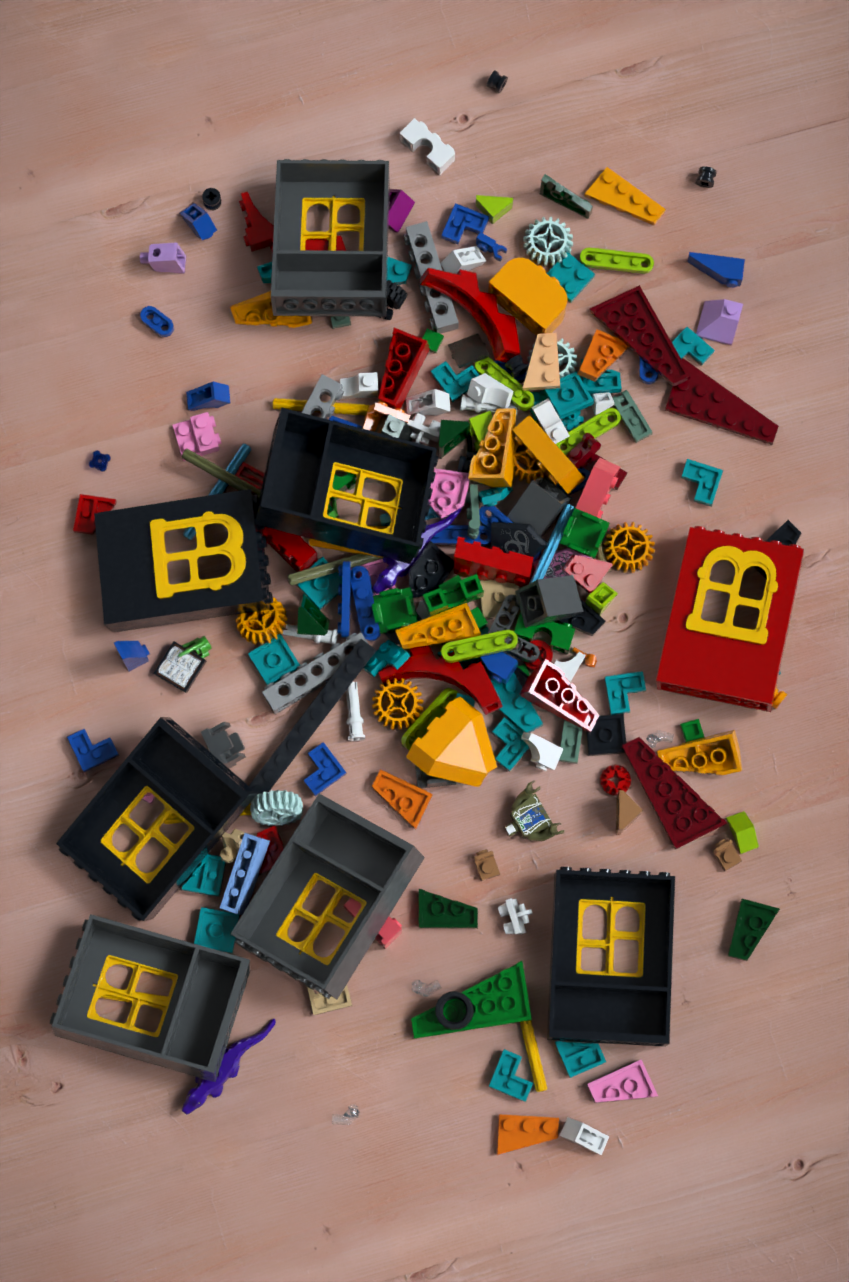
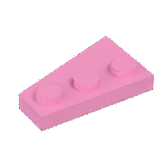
M642 1060L587 1084L595 1103L658 1097Z

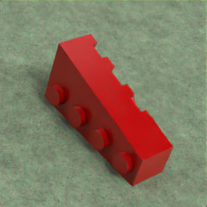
M393 328L388 360L386 361V369L378 399L379 402L386 403L389 408L401 409L430 348L427 340Z
M267 527L263 529V536H266L267 543L296 572L309 569L318 561L317 552L301 536Z
M458 536L454 554V574L460 577L477 574L479 580H495L498 583L507 582L517 586L529 584L533 569V557L513 551L504 553L495 546L485 548L477 541H473V544L464 542L465 538Z

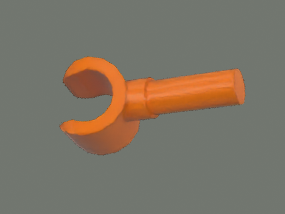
M575 647L572 651L574 653L581 652L586 655L585 665L595 667L597 662L595 655L586 654Z

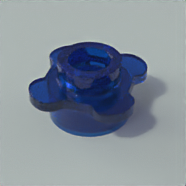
M98 450L94 451L89 466L101 472L106 471L111 457L109 454L104 455Z

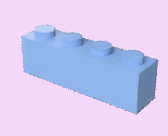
M244 833L220 905L221 909L243 915L250 903L270 842L269 840Z

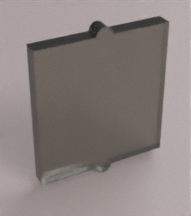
M478 333L448 344L452 353V359H455L459 368L490 357L486 349V343L482 342Z

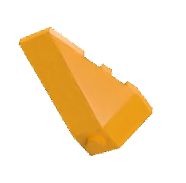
M271 291L230 306L236 324H269L273 327L284 325L288 326V328L312 324V316H273Z
M515 408L496 410L487 428L488 432L484 440H481L476 456L474 455L471 460L469 480L491 487L512 486L515 456V433L512 429L516 425Z
M735 730L657 750L658 757L666 762L673 771H691L716 775H727L742 771L740 748Z

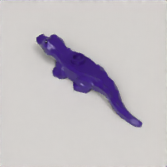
M461 508L451 513L445 519L426 526L425 532H422L421 538H424L422 548L419 549L418 556L428 541L454 521ZM383 557V562L387 563L388 567L379 574L373 586V591L379 594V592L394 586L398 575L399 577L406 576L417 558H413L411 564Z
M272 1019L261 1032L241 1039L226 1048L216 1082L195 1077V1082L198 1083V1086L188 1092L182 1112L186 1115L192 1113L204 1104L209 1094L215 1098L219 1097L223 1091V1084L228 1078L237 1076L241 1056L250 1047L259 1043L268 1035L275 1026V1019Z

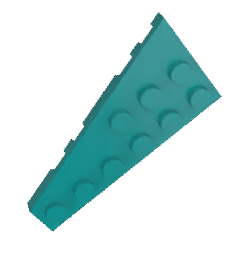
M488 626L480 630L481 635L488 634ZM441 651L437 653L439 657L442 656ZM478 657L459 661L463 670L473 663L480 662ZM486 671L503 706L498 709L499 711L504 713L523 732L530 733L543 726L532 703L519 695L522 686L514 673L505 685L502 682L501 684L494 682Z

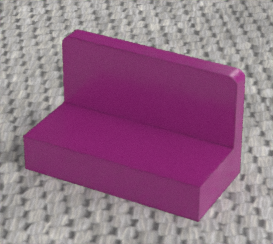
M390 189L389 227L394 232L400 231L415 204L401 189Z

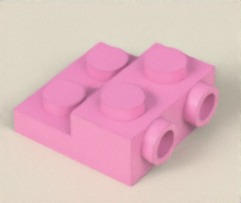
M208 412L192 416L190 420L173 424L181 455L185 449H189L200 456L220 451L218 445L222 443L219 433H214L213 427H216L213 416L209 417Z

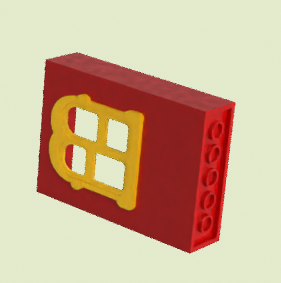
M702 526L690 527L657 674V689L771 712L800 577L804 549L796 544L787 546L775 540L766 542L759 537L745 538L742 534L738 533L730 535L725 534L722 530L715 529L709 531ZM726 560L733 564L735 576L731 585L710 581L709 577L712 566L717 561ZM752 566L762 568L767 575L765 590L761 600L739 596L744 571ZM708 590L730 594L724 623H715L701 619L704 600ZM737 605L759 609L760 613L756 629L751 630L733 625Z

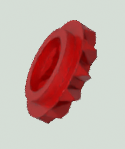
M541 640L530 642L536 645L539 651L542 652V661L544 659L549 662L552 661L553 652L546 642ZM530 650L529 652H527V653H528V655H527L528 657L531 658L532 655L534 656L532 650ZM537 659L534 663H527L525 661L524 663L532 670H535L542 661Z
M615 764L608 766L602 772L600 784L606 793L617 796L619 790L626 792L629 789L631 777L629 771L623 766ZM615 772L618 778L624 779L618 782L617 788H615L614 782L610 780L614 777Z

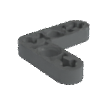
M509 595L505 598L488 634L510 629L520 609L517 595ZM514 600L516 606H513L509 613L507 611L509 607L508 602ZM501 616L508 617L509 623L507 625H502L499 622ZM518 637V649L504 651L527 663H534L540 654L539 648L536 645ZM507 638L505 643L508 644L512 640ZM522 645H524L525 647L523 650L525 651H522V654H520L519 652L522 648ZM530 650H533V651H534L533 654H534L535 656L532 655L531 658L528 657V656H527V655H528L527 652H529Z

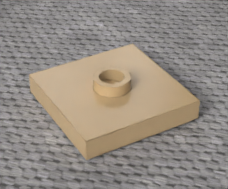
M495 580L480 581L484 590V596L481 598V607L485 619L496 618L505 598L509 595H516L517 585L507 582L498 583ZM514 600L508 602L509 607L507 611L509 613L511 612L512 607L516 606ZM519 609V611H518V613H517L516 616H519V615H520V612H521L520 609Z

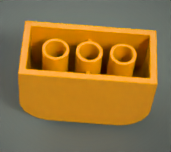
M514 258L508 261L489 281L488 293L496 295L497 303L512 316H515L520 323L536 336L537 334L552 333L564 320L567 306L566 291L555 277H550L546 274L545 269L541 265H536L526 258Z

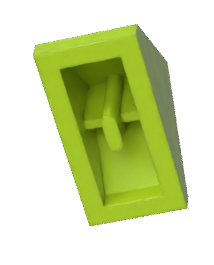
M476 195V207L484 215L489 216V221L492 224L512 209L513 198Z
M602 582L586 598L585 603L601 616L618 593Z
M745 811L726 818L740 854L759 848L754 825Z

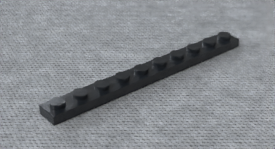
M362 639L357 642L249 784L255 792L263 794L264 791L269 792L376 652L372 646Z

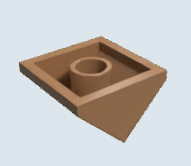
M619 790L616 796V835H621L643 811L623 790Z

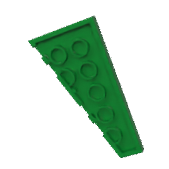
M523 961L461 992L471 1000L474 1008L473 1018L466 1027L459 1030L444 1027L436 1017L435 1007L411 1019L414 1039L532 1020ZM458 999L447 1001L443 1007L444 1017L450 1022L461 1021L466 1014L465 1004Z

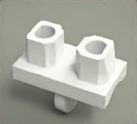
M416 413L412 420L409 419L407 425L413 431L410 437L416 439L415 443L421 444L422 442L428 445L429 440L438 443L440 422L432 420L430 426L426 427L423 425L426 417L419 413Z
M510 898L505 900L506 903L498 907L501 917L510 915L512 921L504 924L505 933H526L524 924L529 923L528 915L533 914L532 909L526 910L524 904L518 906L517 899Z

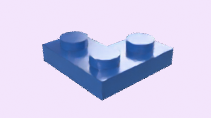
M455 203L441 238L459 244L465 229L478 234L480 232L484 233L489 216Z
M85 729L67 737L83 772L119 756L110 737L95 745H92Z
M324 742L308 753L319 769L304 779V782L316 797L347 773Z

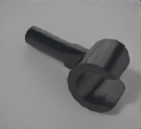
M467 436L466 459H471L474 455L476 456L477 451L472 450L471 436Z

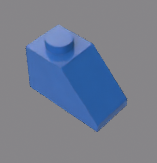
M193 203L180 212L187 225L202 241L209 239L217 231L208 213L197 204Z

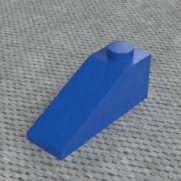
M689 252L687 260L689 264L727 287L735 288L741 286L745 259Z
M139 641L114 642L129 672L149 662L147 656L150 653L145 644L141 646Z
M504 652L478 657L491 676V679L498 684L502 682L506 685L518 666V660Z

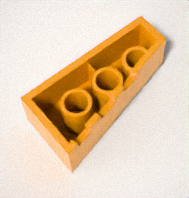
M530 415L512 429L516 434L514 439L520 446L524 444L527 447L525 451L532 459L536 457L539 461L537 465L542 471L545 472L547 470L550 473L548 476L555 485L559 483L567 494L585 480L575 465Z

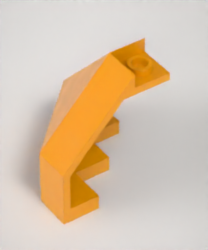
M458 697L447 704L445 707L446 711L440 718L436 717L430 723L422 739L418 737L414 741L406 758L427 775L480 787L484 778L490 771L497 768L482 713L463 698Z

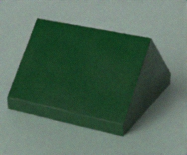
M441 420L439 437L440 459L464 441L467 436H470L469 422Z
M305 594L301 595L298 607L297 634L325 636L328 633L330 620Z

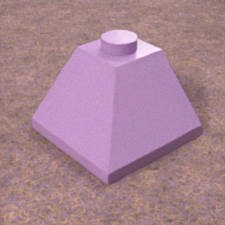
M726 299L705 301L696 334L700 338L732 346L743 304Z

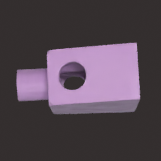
M178 243L151 244L149 252L140 253L141 264H150L156 272L185 273L186 255Z

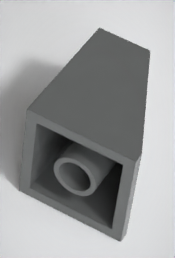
M540 476L530 483L507 517L513 523L530 524L535 529V532L542 537L561 514L564 506L569 504L572 497L545 477L544 479Z
M573 575L538 579L515 591L525 628L571 618L583 612Z

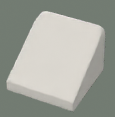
M609 392L592 394L594 404L591 407L595 415L614 405V400Z

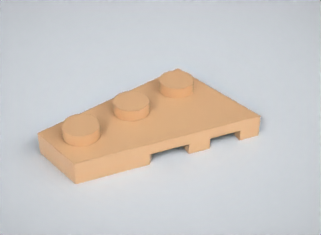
M556 333L537 334L523 391L560 388Z

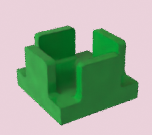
M575 508L567 522L560 543L595 558L610 523Z
M410 587L379 592V595L373 596V614L375 622L379 624L381 634L418 622Z

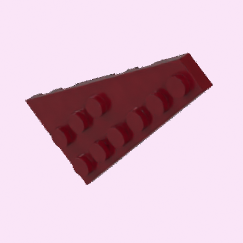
M640 285L590 308V313L673 387L690 379L688 370Z
M682 358V362L690 374V379L672 387L665 411L773 445L779 427L777 424Z
M640 737L621 746L675 850L727 824Z

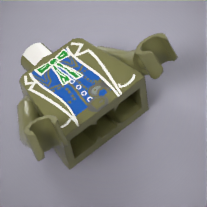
M535 781L527 784V787L516 797L511 807L510 817L513 822L504 826L509 837L520 832L523 839L545 841L555 835L564 833V830L557 831V826L561 825V823H552L537 795L533 794L540 790V786L533 789L532 784Z

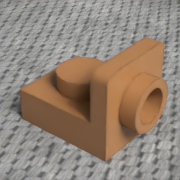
M723 839L715 844L716 848L713 850L724 871L742 862V859L732 845V840L726 842Z
M485 849L476 853L477 856L474 857V862L481 881L500 875L493 851L488 852Z

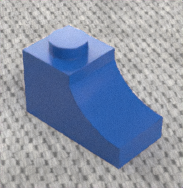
M213 381L186 392L188 410L191 411L203 408H219L230 404L229 385Z

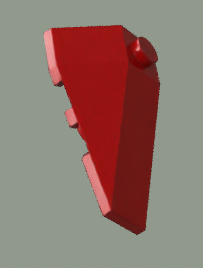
M544 659L527 678L519 695L534 705L591 732L599 714L578 693L575 685L568 681L564 676L565 673L559 667Z

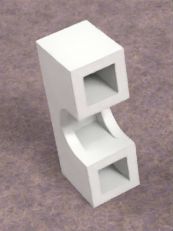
M414 118L400 132V141L412 152L420 146H427L432 150L427 156V165L439 175L455 161L454 149L448 144L445 145L436 133H431L422 121L419 122Z

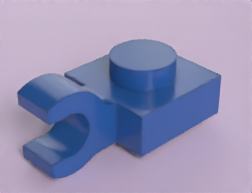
M481 232L477 236L476 245H478V248L483 252L493 253L494 258L497 261H501L502 256L498 255V252L502 251L506 254L507 248L498 245L494 239Z

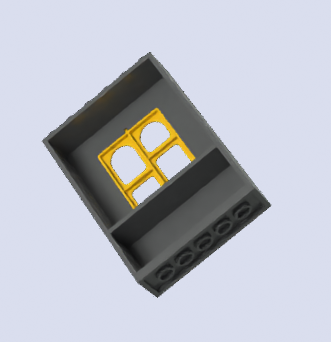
M344 159L277 160L271 279L273 316L386 317L390 195L389 161H347ZM315 204H322L329 209V230L326 232H309L306 230L307 211ZM347 204L356 206L360 210V222L358 224H339L337 222V213L340 207ZM337 232H359V251H336ZM327 239L329 241L328 251L305 250L306 240Z
M319 793L234 927L231 935L236 938L234 942L246 951L252 952L261 960L271 963L272 966L286 972L293 979L303 982L310 989H315L325 998L330 999V997H333L337 1000L425 857L414 845ZM321 880L335 888L336 892L322 915L317 917L303 909L302 905L316 882ZM344 895L361 903V908L351 923H347L333 914L335 907ZM297 915L314 925L309 936L301 942H294L288 936L289 925ZM327 922H331L343 929L345 934L331 955L319 957L313 950V944Z
M90 914L89 919H85L83 923V936L78 939L76 949L78 950L76 957L73 956L69 965L71 971L69 975L65 976L63 982L64 992L58 996L56 1003L58 1006L57 1012H53L50 1024L55 1036L216 1082L251 971L250 959ZM124 965L133 969L126 990L114 988L106 982V972L111 966ZM142 972L166 977L173 981L166 1001H159L136 994L135 990ZM112 995L131 1001L132 1007L127 1022L122 1024L100 1017L95 1010L97 1000L102 996ZM142 1005L162 1010L163 1014L156 1032L135 1027V1021Z

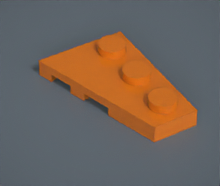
M596 329L578 375L595 382L629 347L621 339Z
M381 769L372 785V788L416 830L433 794Z
M499 1114L497 1155L557 1139L559 1118Z

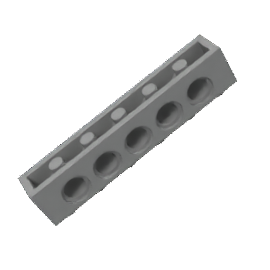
M428 222L406 227V234H403L405 244L409 245L411 251H408L411 262L414 261L416 265L414 268L416 279L420 278L427 268L442 271ZM421 242L424 246L417 247L415 244ZM423 259H427L430 262L428 264H422L420 261ZM419 285L421 295H425L426 298L424 302L426 312H430L432 317L429 319L431 328L435 329L439 334L458 329L459 322L451 298L435 289ZM438 293L440 294V296L438 298H433L431 294ZM441 309L445 311V314L439 315L436 311Z
M322 374L302 413L312 415L314 411H320L322 413L320 418H331L335 410L333 406L336 400L340 401L344 393L342 384ZM324 394L331 397L326 403L320 400Z
M362 633L351 634L344 643L333 645L330 648L331 651L326 654H318L311 663H303L297 667L296 672L292 674L289 672L280 678L281 681L276 684L272 682L265 686V690L262 693L274 714L276 715L324 686L347 657L344 653L345 650L348 648L353 649L360 639L367 643ZM331 658H336L339 663L336 666H331L328 664V661ZM320 668L322 673L319 676H314L312 670ZM298 678L306 680L302 686L296 685L295 681ZM281 688H288L289 693L286 696H282L279 694V690Z

